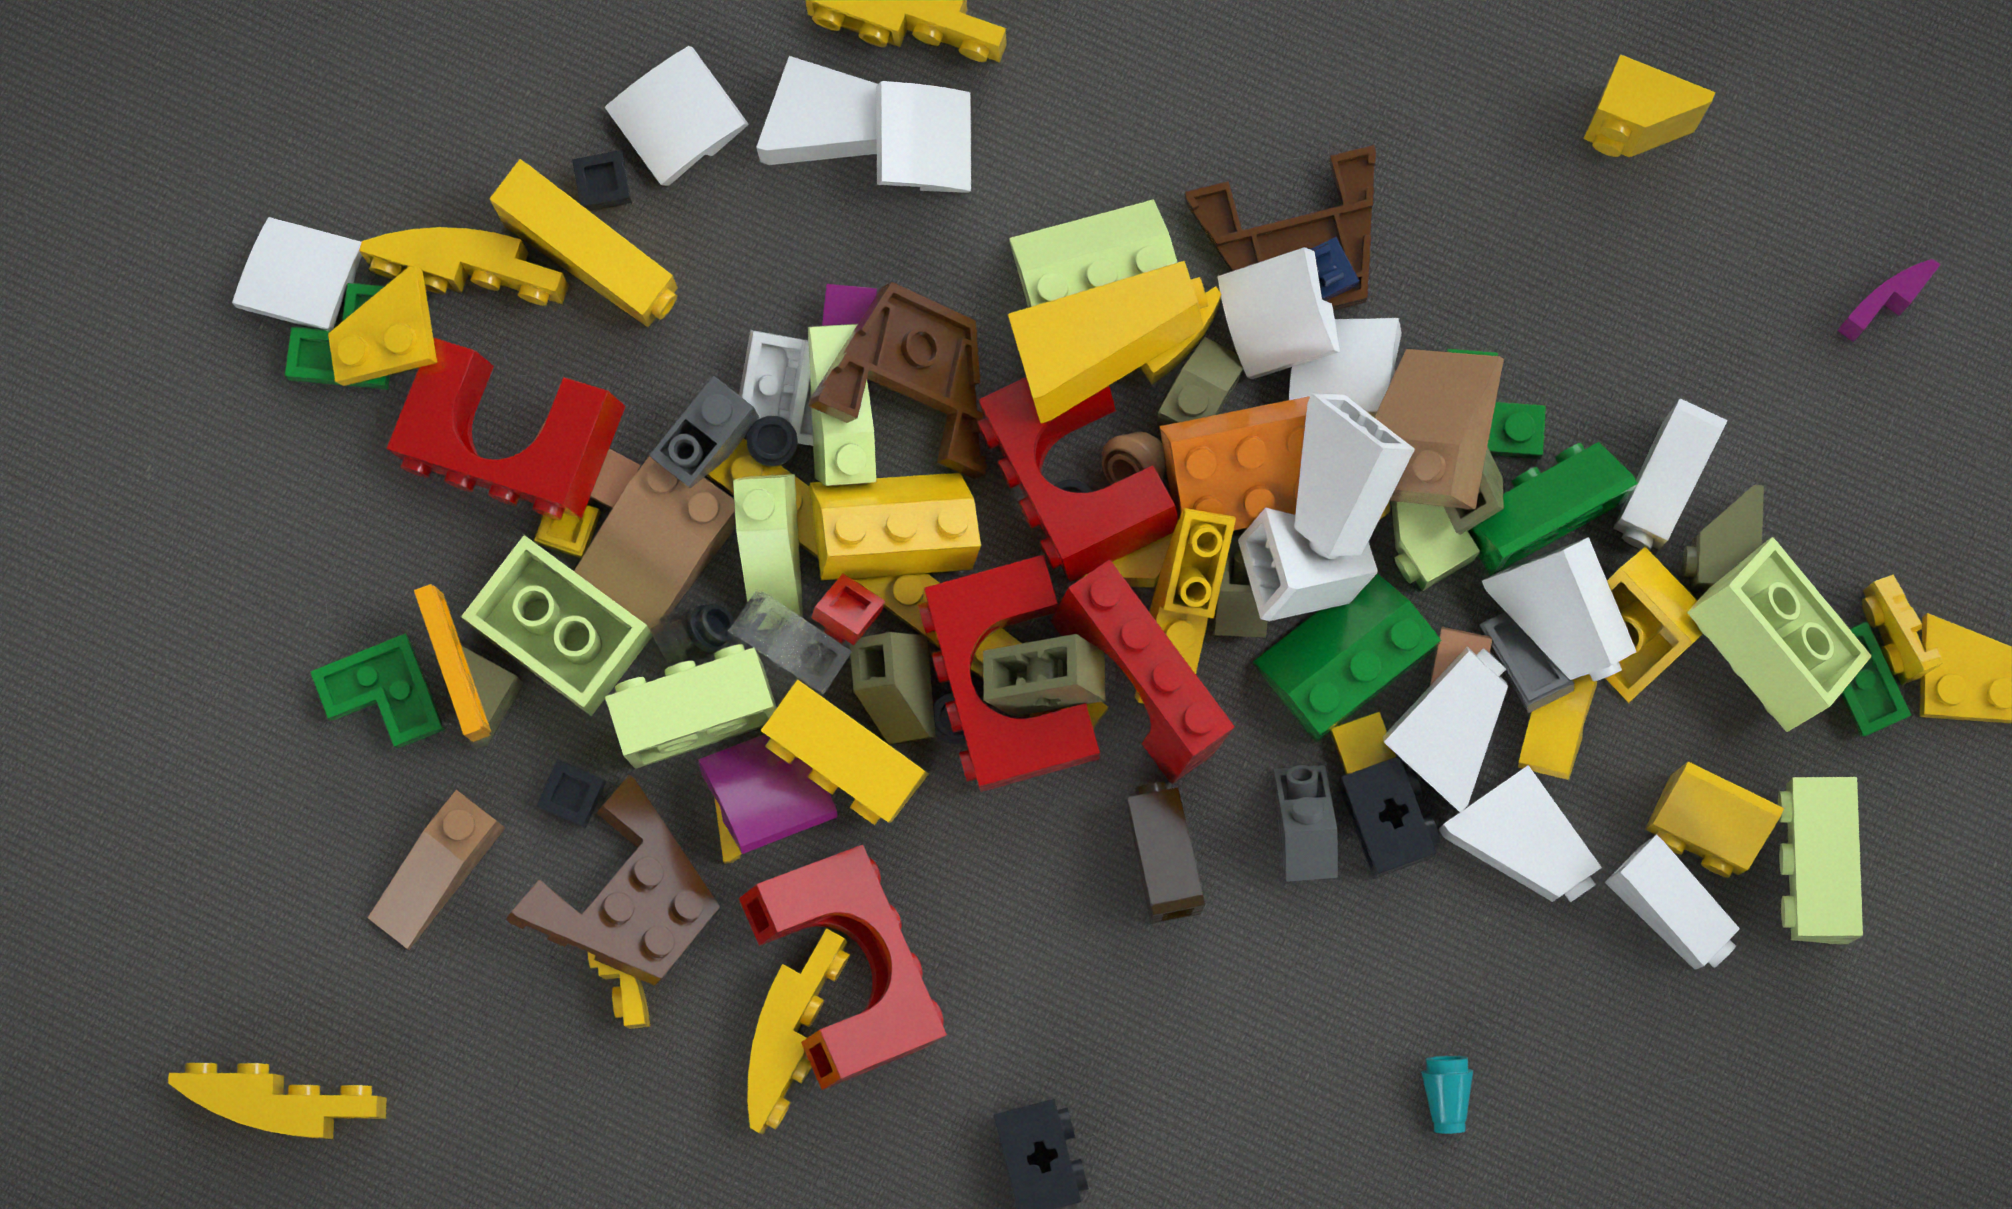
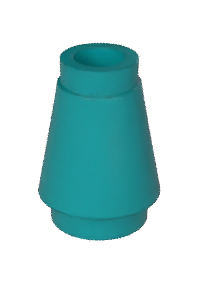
M1434 1056L1426 1058V1070L1421 1071L1432 1122H1434L1435 1133L1452 1134L1466 1131L1465 1121H1467L1474 1071L1468 1069V1057Z

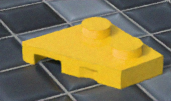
M415 265L407 267L328 333L335 382L346 386L437 363L423 270Z
M1894 575L1874 581L1863 590L1866 597L1862 599L1865 617L1873 628L1878 627L1885 646L1881 647L1882 654L1892 675L1897 674L1901 685L1922 678L1944 663L1937 648L1927 652L1924 651L1916 632L1922 629V623L1914 609L1909 605Z

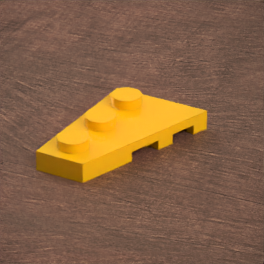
M1929 613L1922 616L1923 649L1927 652L1937 648L1944 663L1921 678L1920 717L2012 723V646Z

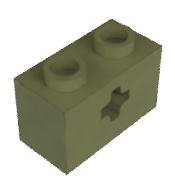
M1077 634L983 651L984 701L1011 716L1105 701L1104 652Z

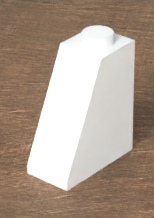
M789 56L756 147L760 162L775 165L877 154V84Z
M1312 394L1307 403L1294 528L1310 541L1309 547L1323 557L1336 559L1338 556H1361L1415 449L1347 396Z
M1682 399L1678 400L1662 422L1636 478L1638 485L1628 496L1613 529L1624 533L1622 539L1625 542L1639 549L1646 547L1650 550L1651 547L1660 550L1668 541L1726 425V419Z
M1265 507L1238 539L1260 619L1272 621L1349 604L1378 573L1369 542L1361 556H1338L1336 559L1323 557L1314 552L1309 547L1310 541L1294 528L1295 515Z
M1589 537L1508 567L1482 580L1485 590L1570 680L1589 673L1593 681L1611 676L1622 670L1619 661L1637 652Z
M1468 646L1383 736L1384 743L1460 813L1468 806L1508 688L1506 681L1500 677L1506 668L1484 648L1476 655Z
M1529 765L1464 809L1461 813L1448 820L1438 829L1448 841L1552 902L1565 894L1570 902L1596 885L1590 876L1602 868Z
M1657 835L1639 846L1605 881L1630 908L1695 970L1705 966L1707 963L1715 968L1736 947L1730 939L1740 928Z

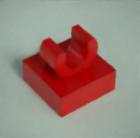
M842 573L817 603L811 618L826 627L824 634L842 645L846 640L850 644L855 645L880 615L885 600Z

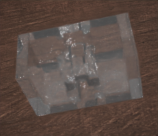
M759 590L755 591L728 631L823 695L852 653L851 650L770 595Z

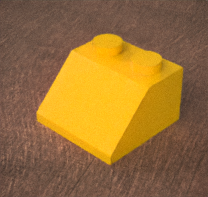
M1620 54L1583 139L1592 142V146L1597 151L1608 156L1619 157L1621 154L1627 157L1635 156L1695 132L1716 92Z
M1646 547L1633 556L1607 580L1637 652L1619 661L1622 670L1605 679L1628 703L1703 634L1695 621L1687 613L1697 600Z
M1687 762L1670 775L1645 830L1660 837L1673 853L1682 855L1684 850L1692 852L1703 858L1701 865L1704 868L1729 878L1732 872L1740 875L1748 871L1781 817L1784 808Z

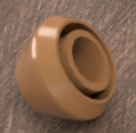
M1133 432L1113 437L1105 444L1102 451V468L1105 477L1111 485L1152 465L1160 479H1163L1166 463L1163 445L1156 437L1146 432Z

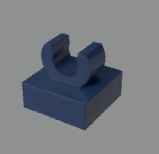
M1337 237L1310 249L1315 252L1322 300L1327 301L1358 286L1359 279Z

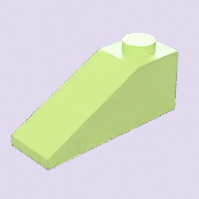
M858 324L808 327L811 396ZM866 381L857 419L846 423L812 408L815 479L826 486L876 482L874 426L868 383Z
M795 474L749 476L733 480L736 533L752 630L804 627Z
M1391 501L1395 548L1399 553L1395 557V562L1408 583L1411 584L1416 581L1421 590L1424 591L1473 562L1479 554L1480 550L1468 531L1461 535L1455 532L1443 506Z

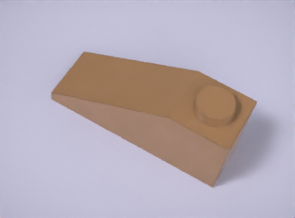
M455 790L424 829L368 916V919L410 950L505 830V827L458 790Z

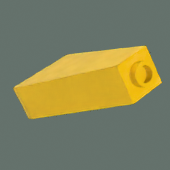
M519 159L490 197V201L505 228L646 327H649L656 317L660 320L663 319L674 306L677 300L675 291L678 287L671 273L523 160Z
M1185 261L1008 314L1040 423L1051 421L1204 328L1200 309L1208 307L1206 294L1200 277L1190 279Z

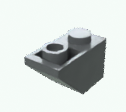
M713 375L649 456L686 486L692 488L729 458L748 434L751 426L760 417L754 406Z
M1298 765L1292 768L1274 769L1280 847L1286 882L1338 878L1337 825L1325 765Z

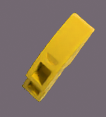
M805 0L808 15L813 16L812 20L816 24L834 31H839L841 27L858 32L862 40L878 47H886L887 43L901 47L905 34L909 30L912 31V35L916 39L926 44L938 46L941 42L958 47L959 52L969 59L986 62L987 58L1000 62L1007 45L1006 28L967 15V0Z
M447 227L410 229L364 240L359 248L361 255L370 264L369 270L375 274L394 279L407 267L415 265L423 270L426 290L442 295L446 293L447 289L462 293L468 275L471 276L470 281L478 286L493 291H499L501 285L518 290L520 298L542 306H546L548 300L563 304L569 287L563 273L526 262L528 251L521 239L495 232Z
M1184 508L1168 546L1149 612L1196 674L1208 618H1214L1236 518L1234 516ZM1136 691V700L1138 701V703H1143L1141 697Z
M827 928L801 974L784 964L781 965L759 1016L748 1070L747 1102L750 1128L760 1134H764L768 1126L775 1130L778 1128L791 1104L784 1097L792 1082L796 1080L802 1084L812 1067L801 1044L806 1037L797 1033L801 1024L807 1027L812 1025L824 1003V1000L818 997L820 990L827 978L834 982L838 979L850 957V954L843 951L847 944L845 938Z
M185 1063V1073H169L168 1083L211 1112L237 1123L269 1132L307 1138L333 1139L334 1118L386 1119L387 1098L372 1096V1086L341 1085L340 1095H320L319 1085H288V1095H283L284 1076L269 1074V1064L239 1063L237 1064V1073H217V1064Z

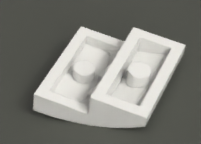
M690 46L653 68L605 106V109L660 185L665 186L671 185L704 155L713 156L749 125L693 47Z
M881 81L877 84V185L920 187V191L969 193L971 191L970 92L902 82Z
M268 217L249 255L232 303L236 308L313 329L332 331L345 291H347V284L354 283L362 258L359 252L361 242Z
M1304 247L1217 276L1229 331L1247 378L1255 379L1340 352L1332 303L1322 300L1314 251Z
M1399 318L1335 319L1340 352L1293 366L1291 369L1289 400L1311 397L1312 394L1345 395L1371 416L1375 417L1395 374L1394 368L1401 338Z
M750 330L739 396L754 406L760 418L779 416L786 419L794 427L798 443L813 446L812 408L808 406L811 398L808 340Z

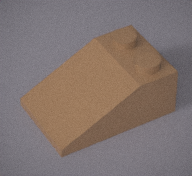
M1406 349L1374 417L1415 449L1389 501L1475 510L1503 358L1500 356Z
M649 456L627 484L574 572L645 623L654 635L735 530L734 499L706 478H703L692 488H689Z

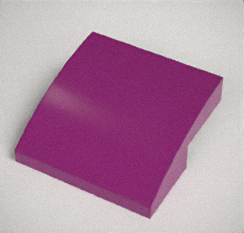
M766 734L698 759L701 775L717 800L721 809L722 820L742 854L838 817L837 809L830 793L807 777L813 768L798 757H795L792 763L789 764L765 747L770 740V737Z

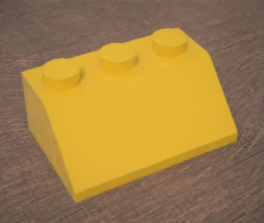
M961 473L876 478V482L829 486L821 482L810 483L809 490L821 580L838 579L842 573L849 578L973 569L981 542L974 497Z
M798 679L761 729L763 733L770 737L765 747L789 764L792 763L795 757L813 768L807 776L832 795L840 787L855 798L850 808L874 825H876L880 818L891 823L929 774Z

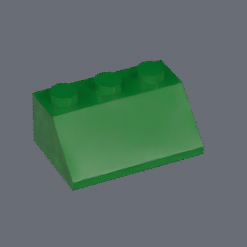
M1597 442L1586 449L1582 443L1569 447L1555 457L1558 464L1543 473L1539 471L1538 467H1534L1517 476L1511 481L1514 488L1503 494L1504 509L1468 530V533L1480 550L1478 556L1489 575L1492 576L1622 505L1638 485L1633 474L1600 442Z
M1377 573L1349 604L1319 610L1254 660L1252 664L1315 743H1317L1330 733L1331 729L1339 726L1434 652L1442 640L1411 601Z

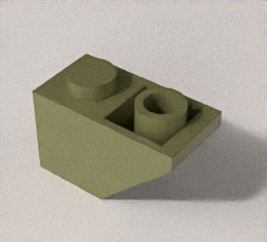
M889 632L861 637L855 645L850 644L853 691L888 744L936 738L927 636Z

